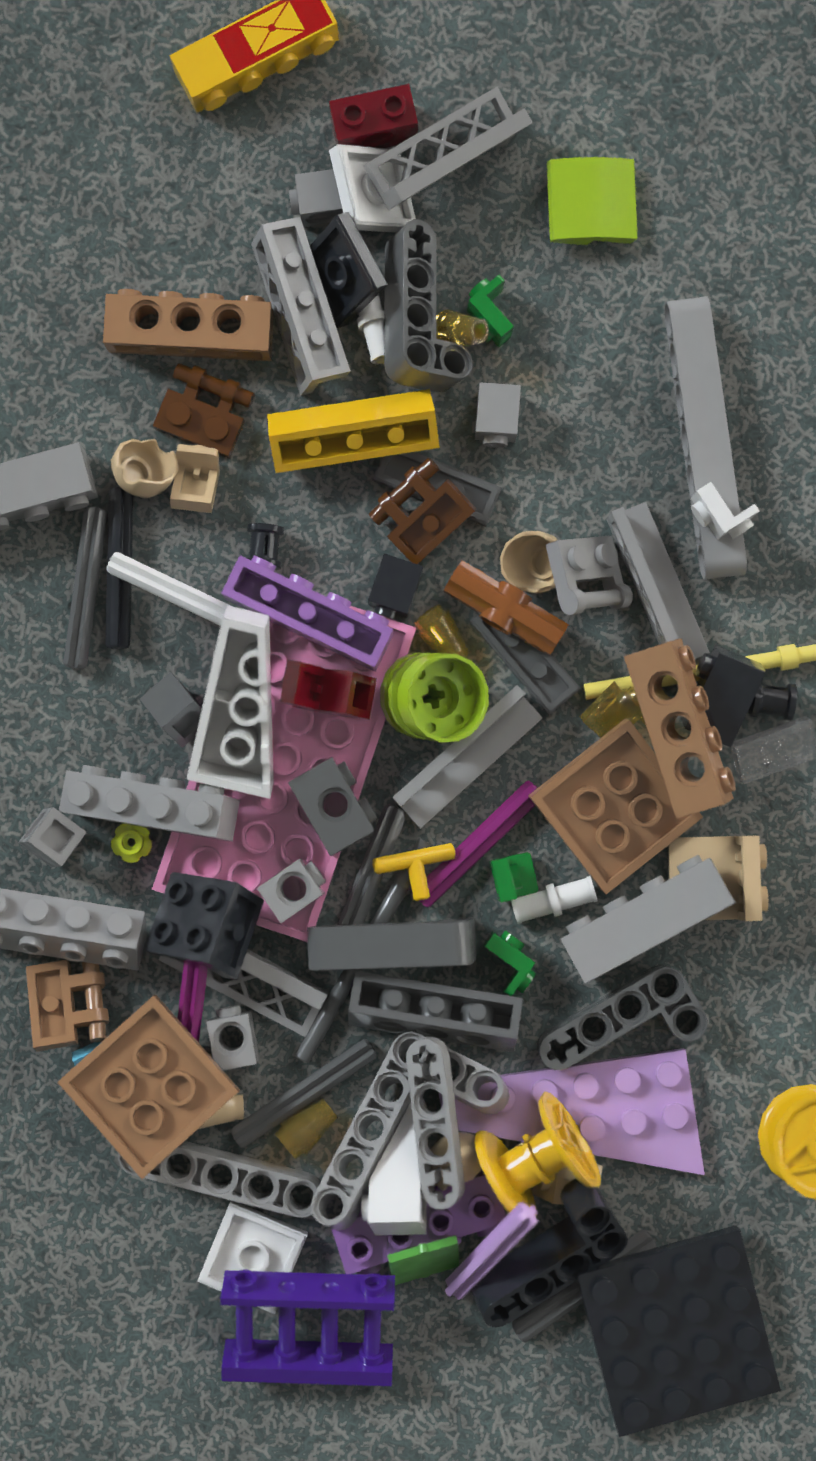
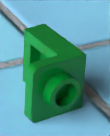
M500 274L491 281L487 278L480 281L470 291L469 296L471 298L467 307V313L475 320L472 325L478 335L486 342L492 340L498 348L511 338L514 328L512 323L492 302L503 291L505 280Z
M505 930L499 936L492 931L484 942V947L516 969L502 989L509 996H512L516 990L523 993L536 975V972L531 970L536 962L521 952L525 944Z

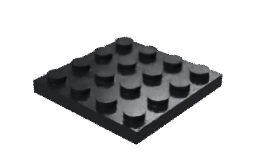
M737 1225L609 1260L596 1269L577 1273L580 1292L619 1437L781 1391L741 1230Z

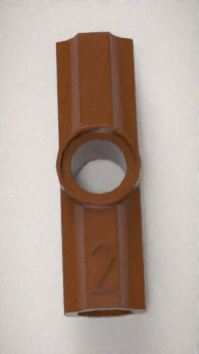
M461 560L443 590L444 593L479 613V617L488 625L506 635L511 636L514 634L548 656L552 654L569 624L532 603V598L519 588L505 581H500L499 583Z

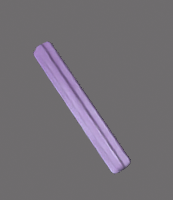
M524 1202L519 1203L446 1279L448 1286L445 1289L446 1294L449 1297L454 1295L458 1300L463 1299L537 1224L535 1217L538 1213L537 1209L534 1206L528 1207Z

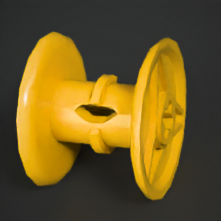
M810 1084L791 1087L772 1100L762 1114L758 1139L761 1155L770 1170L804 1197L816 1200V1085Z
M546 1091L542 1093L538 1101L540 1116L545 1127L541 1132L534 1136L531 1134L521 1136L524 1142L510 1150L491 1132L479 1130L474 1136L475 1150L490 1186L509 1213L522 1202L528 1207L534 1206L536 1208L531 1188L541 1182L545 1184L552 1183L555 1180L554 1174L566 1167L585 1186L592 1188L600 1187L601 1177L599 1168L586 1139L581 1135L578 1125L563 1104L552 1093Z

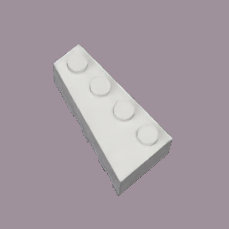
M227 605L222 617L186 780L270 799L274 784L269 615Z

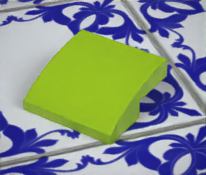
M574 157L551 159L547 162L550 242L588 245L592 241L630 244L638 239L634 159Z

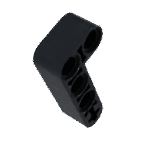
M577 1178L568 1182L562 1189L560 1198L569 1216L504 1256L471 1290L480 1313L488 1326L501 1327L509 1324L578 1281L577 1273L596 1269L619 1255L625 1249L628 1242L627 1235L599 1188L587 1187Z

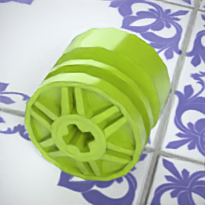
M409 653L397 659L386 671L380 687V705L386 720L399 733L411 738L427 739L441 743L458 742L472 735L483 722L489 706V688L482 671L465 657L449 653Z

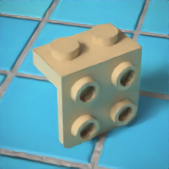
M759 836L678 837L668 845L669 879L680 874L677 869L678 865L699 855L702 861L708 858L712 859L736 903L706 920L738 919L742 921H762V911L768 910V890L766 886H761V869H766L767 851L765 844H760Z

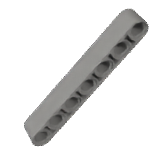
M707 296L666 301L664 317L691 506L694 504L691 500L694 493L709 482H712L735 517L740 514L710 301ZM692 512L699 566L703 580L745 575L747 571V558L743 533L734 539L728 533L717 540L708 525L703 527Z

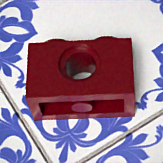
M409 84L329 101L330 119L336 145L387 148L399 145L418 133V120Z

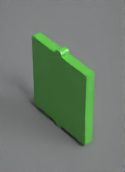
M456 1235L427 1244L422 1243L416 1247L387 1255L390 1275H395V1285L418 1278H426L432 1274L459 1266V1249Z

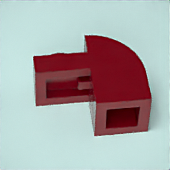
M287 660L285 675L282 679L280 702L299 709L370 720L377 678L352 671L325 669L301 661Z

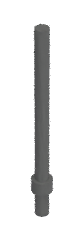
M418 838L412 850L432 847L433 845ZM408 869L394 872L391 880L394 882L370 924L390 923L407 891H412ZM344 969L309 1032L295 1054L298 1058L310 1063L353 987L355 971L362 972L363 969Z

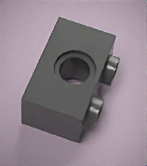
M332 757L288 782L330 856L335 855L374 832L375 829L371 823L378 820L366 797L358 801L350 787L357 782L345 761L337 765ZM341 793L346 797L348 807L342 816L331 817L326 813L324 801L328 795Z

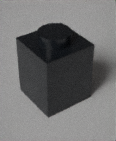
M384 553L368 599L369 606L375 607L374 613L395 621L398 620L399 616L408 618L423 574V566Z

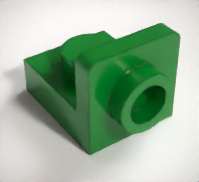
M525 852L489 860L499 902L515 900L517 897L538 892V884L530 853Z

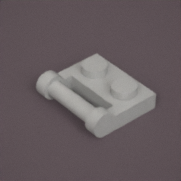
M612 536L557 540L546 544L559 604L565 614L576 615L581 614L585 609L610 606L613 609H622L630 606L633 594L630 587L623 583L618 553ZM602 580L604 588L601 591L583 593L577 589L576 583Z

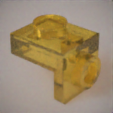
M615 681L579 716L583 723L600 738L625 718L629 719L633 725L638 720L646 725L635 689L630 686L625 691Z

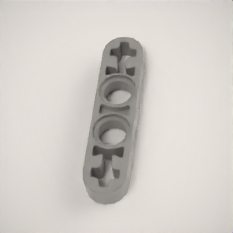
M426 1037L410 1045L406 1055L421 1191L428 1205L435 1209L443 1210L453 1206L462 1198L465 1182L449 1052L443 1041L436 1037ZM427 1046L429 1053H436L437 1061L430 1063L431 1077L439 1074L440 1080H431L422 1084L421 1077L428 1076L429 1070L427 1062L420 1061L419 1054L425 1052ZM429 1088L439 1091L443 1098V1106L437 1113L430 1112L423 1104V1095ZM439 1132L446 1137L448 1150L444 1156H437L430 1151L428 1138L431 1133ZM449 1161L451 1167L442 1170L444 1184H451L452 1191L446 1194L444 1199L443 1193L435 1191L434 1184L441 1181L440 1168L432 1170L431 1165H440Z

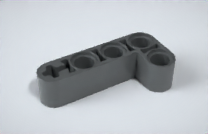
M413 219L398 230L387 241L385 246V281L388 285L385 287L384 366L388 377L397 384L423 390L430 389L433 392H445L470 374L473 362L469 351L464 346L436 339V236L432 227L427 222Z
M474 918L443 919L431 922L307 927L309 970L468 965L477 961Z
M656 965L546 1030L538 1039L537 1051L547 1067L553 1070H564L659 1014L667 1029L674 1036L687 1042L696 1041L705 1034L708 1028V1019L684 976L678 970L667 965ZM669 973L674 979V988L667 995H658L654 989V982L659 975ZM627 995L636 996L639 1002L637 1012L629 1017L621 1016L618 1011L620 1000ZM684 1010H692L696 1017L694 1027L688 1031H679L676 1026L678 1014ZM590 1017H599L603 1022V1030L595 1038H587L582 1033V1025ZM573 1028L575 1036L583 1046L577 1049V1046L572 1041L562 1048L565 1054L562 1058L558 1059L554 1054L547 1056L546 1054L551 1050L549 1043L556 1039L560 1044H563L572 1039L566 1031Z

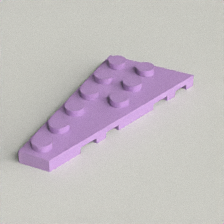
M684 1048L578 1063L564 1070L543 1068L502 1074L500 1077L509 1089V1100L505 1108L496 1114L482 1113L455 1099L459 1131L476 1133L479 1130L493 1133L498 1138L524 1142L521 1136L525 1134L534 1136L545 1129L540 1116L538 1101L542 1093L546 1091L552 1093L571 1114L580 1129L581 1135L586 1139L593 1155L705 1175L688 1061ZM493 1082L483 1084L479 1088L478 1099L481 1101L493 1099L497 1094V1084ZM439 1093L440 1104H441V1108H442V1106H443V1098H442V1095Z

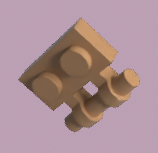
M68 960L26 966L32 1042L36 1052L78 1045L77 1028L89 1027L90 1042H102L107 1038L106 1025L109 1023L108 1009L103 1006L102 988L105 987V976L103 972H100L99 964L82 962L83 973L71 975V965ZM83 990L85 991L87 1010L75 1011L73 992Z

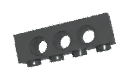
M355 971L348 1010V1025L398 1034L415 1032L425 1037H436L441 1041L514 1052L518 1038L523 998Z

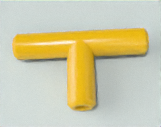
M448 843L376 857L372 861V867L376 874L408 869L413 899L419 901L429 899L430 897L424 865L453 860L456 853L454 846Z

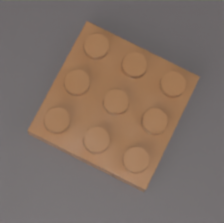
M626 718L528 795L604 894H608L703 818L700 812L676 818L656 754L632 722Z
M153 995L57 1082L141 1179L148 1175L240 1091L157 995Z

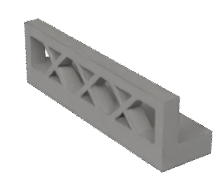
M497 86L366 163L363 167L387 209L390 210L509 139L533 122L525 108L513 115ZM489 101L492 102L502 121L494 127L478 122L481 106ZM472 112L471 120L464 118V116ZM452 123L469 128L466 143L462 146L446 142L448 128ZM440 131L438 139L431 137L433 134ZM476 131L482 133V134L478 135L477 137H475ZM420 142L437 147L434 162L430 165L413 161L416 145ZM407 150L406 158L398 156ZM444 150L450 152L447 155L443 156ZM386 162L404 166L401 182L392 188L389 187L378 168ZM411 169L418 171L410 176Z
M296 217L262 224L251 245L269 301L272 304L274 316L300 396L312 393L319 383L346 377L351 371L301 218Z
M644 502L626 510L621 507L611 511L606 520L659 645L682 638L684 646L688 645L691 648L695 659L702 657L705 653L709 654L708 647L647 503Z
M518 685L486 712L483 722L472 735L458 742H453L393 796L397 804L420 829L543 718L526 700L524 691Z
M249 949L246 952L237 980L234 979L222 983L214 979L211 969L208 968L207 986L304 1037L309 1032L329 991ZM160 956L159 960L183 973L184 962L175 958ZM242 970L250 973V975L244 976ZM259 978L271 984L275 998L262 1002L252 999L246 981ZM240 983L243 993L230 986ZM279 989L287 994L280 995ZM295 997L312 1006L303 1025L287 1017L282 1000ZM277 1002L280 1013L266 1005Z

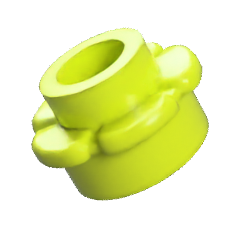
M129 824L119 825L115 830V837L111 840V848L114 854L120 855L124 862H138L142 856H147L152 849V840L149 839L150 832L146 827ZM130 838H133L135 840L134 846L128 845V840Z

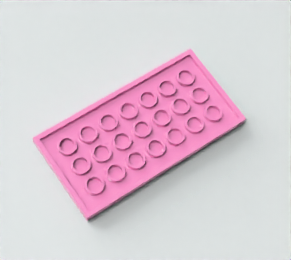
M350 606L351 609L365 615V610ZM386 618L390 621L388 627L393 629L394 635L376 672L269 621L274 772L271 797L268 799L225 789V796L240 800L233 842L171 832L152 890L164 894L171 874L177 872L237 882L264 900L257 890L259 886L298 859H302L305 865L312 861L326 880L321 885L325 893L283 923L279 922L264 900L256 923L258 926L308 942L307 927L317 925L341 851L333 856L329 855L288 782L332 757L337 765L345 761L357 782L350 788L359 801L386 721L380 705V687L386 671L397 659L409 653L416 627ZM287 660L301 661L325 669L352 671L377 678L370 720L319 713L281 703L282 679L285 675ZM189 780L186 789L199 791V785L203 783ZM332 793L324 801V809L331 817L342 816L348 807L347 799L341 793ZM297 876L288 877L283 885L284 894L291 900L302 899L306 893L305 882Z

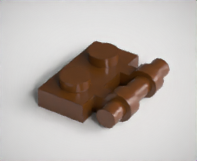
M178 363L175 367L173 378L187 383L185 391L181 394L167 389L153 423V428L193 445L215 448L218 450L219 455L230 459L245 423L244 418L231 413L235 403L250 408L255 393L241 388V383L232 379H228L226 382L207 374L206 369L194 365L193 368ZM201 389L221 397L217 408L197 400Z
M427 458L418 467L412 466L404 474L406 479L391 493L386 491L378 499L379 504L369 513V516L377 525H381L389 517L398 524L387 537L410 562L415 564L421 562L476 510L472 503L449 479L439 488L435 489L429 479L439 471V467L430 458ZM417 491L425 501L409 514L402 504Z

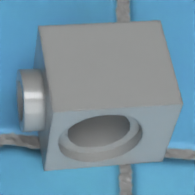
M333 169L295 174L296 189L289 190L292 215L300 214L303 227L330 224L338 214L343 213Z
M479 382L475 440H483V445L491 448H505L508 446V442L515 443L518 433L521 385Z
M51 807L40 812L18 843L50 867H60L65 863L87 832L57 809Z
M298 859L259 886L257 890L279 922L283 923L323 895L325 892L321 885L326 880L312 861L305 865L302 859ZM290 876L300 877L306 884V893L300 900H291L284 894L283 885Z
M240 1005L216 1009V1017H211L206 1021L213 1060L222 1070L257 1064L260 1057L252 1011L241 1012ZM230 1025L238 1027L244 1035L243 1044L238 1047H230L225 1044L222 1039L224 1027Z

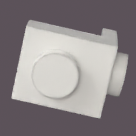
M712 482L698 489L691 497L694 503L691 506V510L695 518L703 527L708 525L717 540L728 533L734 539L754 526L750 519L759 512V509L754 504L734 517Z

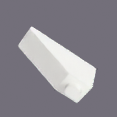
M423 1099V1104H424V1106L426 1107V1109L428 1110V1108H427V1106H426V1104H425V1101H424V1099ZM411 1103L369 1179V1195L362 1196L363 1221H368L375 1235L426 1234L427 1202L421 1191Z

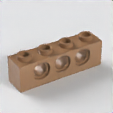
M120 289L118 294H106L103 344L109 353L271 361L274 312L271 302H265L263 297L255 295H244L240 297V300H224L222 295L215 293H203L199 295V298H184L183 294L174 291H161L158 296H144L138 290ZM154 314L159 317L158 323L153 328L142 329L139 327V322L144 316ZM194 316L200 319L198 327L192 331H183L179 328L181 321L186 317ZM234 318L241 322L240 328L234 333L228 334L220 330L221 324L227 319Z
M682 638L624 656L676 818L725 805L734 799L732 794L736 789L734 777L729 767H723L718 752L722 750V741L715 726L710 727L705 712L709 710V702L704 688L696 684L692 670L696 669V662L691 648L688 645L684 646ZM666 675L672 676L677 681L678 692L675 697L666 695L662 689V680ZM678 716H683L689 720L692 728L689 737H683L677 733L675 720ZM691 756L697 757L703 762L705 767L703 777H696L690 773L688 760Z

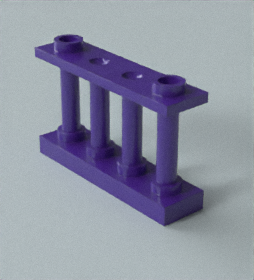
M246 1269L238 1271L225 1270L220 1305L236 1306V1339L225 1340L221 1381L392 1386L393 1344L380 1342L381 1310L394 1311L395 1275H380L376 1273L365 1275L266 1272ZM253 1306L279 1307V1340L253 1339ZM296 1308L321 1309V1341H296ZM339 1309L364 1310L363 1343L338 1342Z

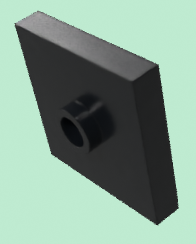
M349 212L338 214L310 245L337 329L347 326L388 285Z

